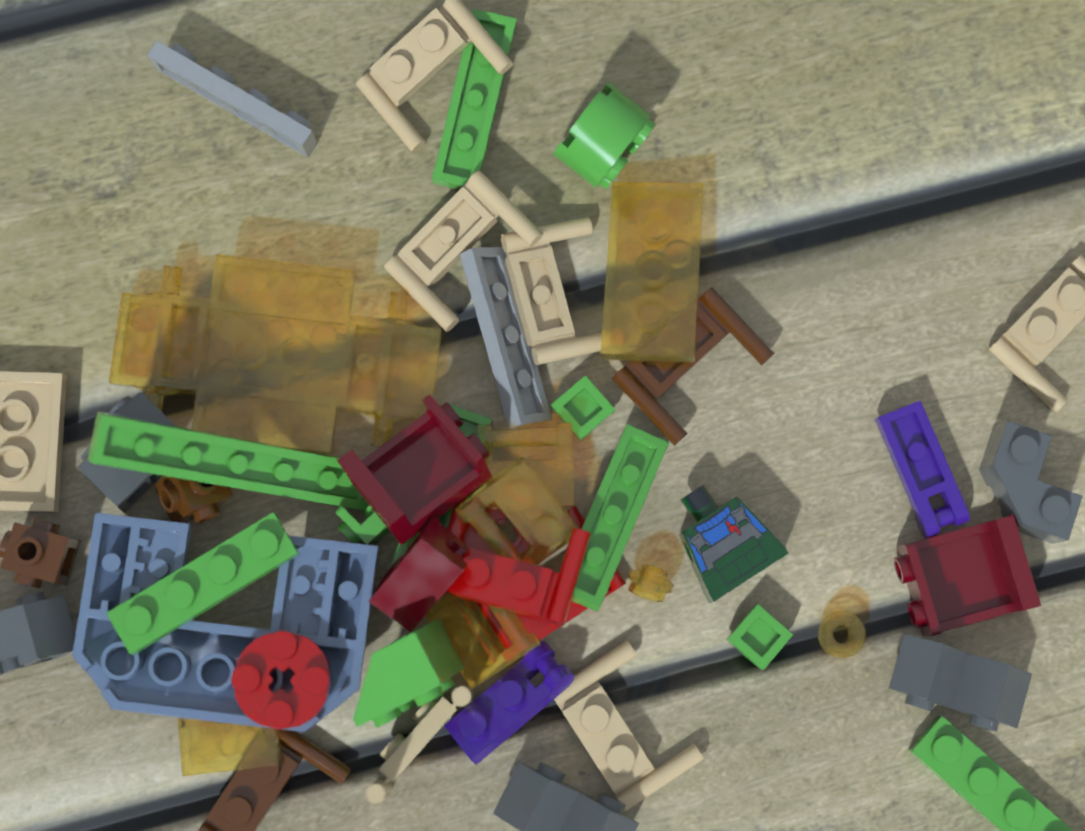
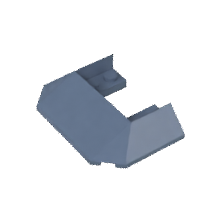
M95 513L72 656L81 668L89 674L102 692L101 695L113 710L270 728L257 724L242 711L235 698L231 677L239 656L251 642L260 636L278 631H287L311 639L325 653L331 670L330 693L328 701L321 712L302 726L281 730L308 731L360 690L371 603L368 601L373 593L378 546L290 536L300 555L279 567L270 630L191 620L139 653L130 655L106 613L185 566L188 560L193 526L188 523ZM276 668L271 675L274 681L270 686L274 692L279 689H283L287 693L292 691L294 686L290 680L295 675L292 669L288 668L283 672Z

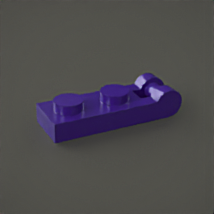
M921 400L876 418L875 422L913 508L916 523L922 535L928 538L940 533V528L951 523L954 526H958L970 520L969 512ZM941 493L944 506L933 510L928 497Z
M540 641L533 645L526 652L524 659L444 725L475 765L565 691L574 681V674L565 664L559 665L554 659L555 652L547 642ZM541 672L545 677L544 681L535 688L530 680Z

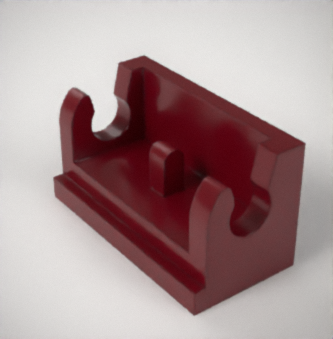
M432 516L382 576L368 601L409 632H412L462 574L467 565L459 557H463L468 551L466 544L440 524L441 521Z

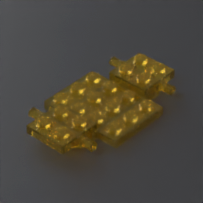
M216 254L210 299L180 295L179 290L183 268L173 266L172 268L170 265L163 266L161 292H153L146 295L122 292L109 383L115 386L133 387L146 393L145 396L161 412L164 395L168 396L176 393L196 395L192 430L332 455L338 409L341 412L364 414L375 419L371 446L379 448L382 430L383 445L391 439L393 422L405 419L417 420L427 411L422 399L429 394L434 398L442 329L421 327L406 320L410 294L401 292L399 309L398 291L390 292L388 318L380 319L351 315L356 277L355 270Z

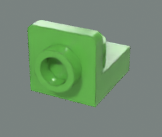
M343 506L335 511L343 520L337 528L352 543L360 544L364 541L367 545L375 546L389 532V529L370 506L363 513L367 519L362 524Z

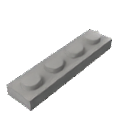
M156 40L147 54L157 71L303 156L309 158L318 144L313 131L310 129L312 124L303 116L291 110L286 115L272 107L273 101L254 88H250L248 93L233 85L235 79L222 69L211 66L210 70H207L195 63L197 60L196 56L184 47L174 43L170 48Z
M503 247L470 248L461 253L460 258L508 428L510 430L549 422L553 418L538 365H535L532 358V347L528 346L505 263L506 253Z

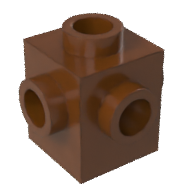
M163 476L154 485L161 504L171 522L186 523L194 520L197 525L209 521L222 513L219 507L233 495L230 487L169 476Z
M32 517L30 526L14 522L12 531L9 530L5 533L0 544V558H3L0 568L15 572L12 581L27 586L41 588L43 580L67 585L81 540L58 534L60 525Z

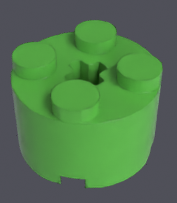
M608 81L602 91L598 92L568 131L570 134L563 143L560 142L552 155L594 188L599 184L604 189H607L628 162L622 156L625 149L634 154L656 124L649 120L652 116Z

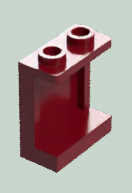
M430 394L422 399L427 409L426 413L366 458L361 460L354 450L351 449L337 460L350 482L400 545H403L420 532L432 516L435 518L440 517L492 477L485 462V459L490 454L484 444L474 433L466 437L459 429L463 422L455 410L447 402L440 406Z
M1014 515L896 547L898 556L894 557L895 571L900 583H907L912 599L911 602L907 603L908 615L914 629H920L922 636H934L954 628L1041 606Z

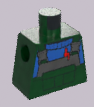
M702 485L681 499L695 524L681 532L679 537L705 598L709 603L715 602L788 554V551L738 497H735L719 508L706 487Z

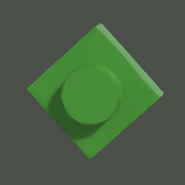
M586 375L550 405V408L580 442L616 410Z
M755 604L725 640L760 670H764L793 634L759 604Z

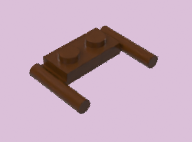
M711 287L626 366L620 369L612 377V380L675 446L688 433L657 399L666 393L729 333L734 336L761 366L775 353Z
M266 728L198 831H256L303 759L340 784L345 782L353 768L297 731Z

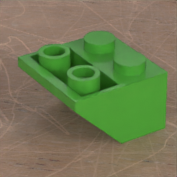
M439 618L372 653L353 717L357 728L372 720L376 728L415 706L413 699L419 707L444 694V691L456 685L452 677L463 670L464 666Z

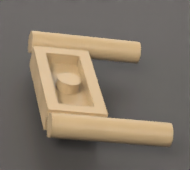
M446 0L440 9L435 8L369 68L371 72L363 75L356 82L359 90L412 153L418 151L426 141L398 107L466 48L471 41L499 75L507 72L513 65L511 59L461 0Z
M480 170L476 171L468 179L467 184L422 227L397 255L390 258L384 265V269L446 332L450 331L458 323L459 318L429 289V286L431 284L435 285L461 259L460 254L472 248L498 221L496 219L498 216L530 247L534 246L543 236V233Z
M588 216L537 227L543 233V236L532 247L515 231L501 234L502 247L507 255L505 259L527 344L532 347V358L536 366L624 345L623 334L619 328L577 338L575 336L574 326L550 243L592 234V223Z
M1081 254L1078 255L988 349L1055 413L1067 403L1068 399L1035 367L1085 317V258Z
M628 640L574 674L575 678L572 684L554 699L618 800L626 805L625 811L704 760L701 752L693 743L654 769L625 721L598 682L637 656Z
M461 685L455 688L452 692V701L443 696L438 703L432 700L422 705L412 717L418 725L405 739L398 733L384 748L380 755L386 761L379 770L386 777L378 778L367 788L366 798L370 803L378 804L391 793L393 789L392 782L398 778L457 711V706H465L472 701L474 691L470 686Z

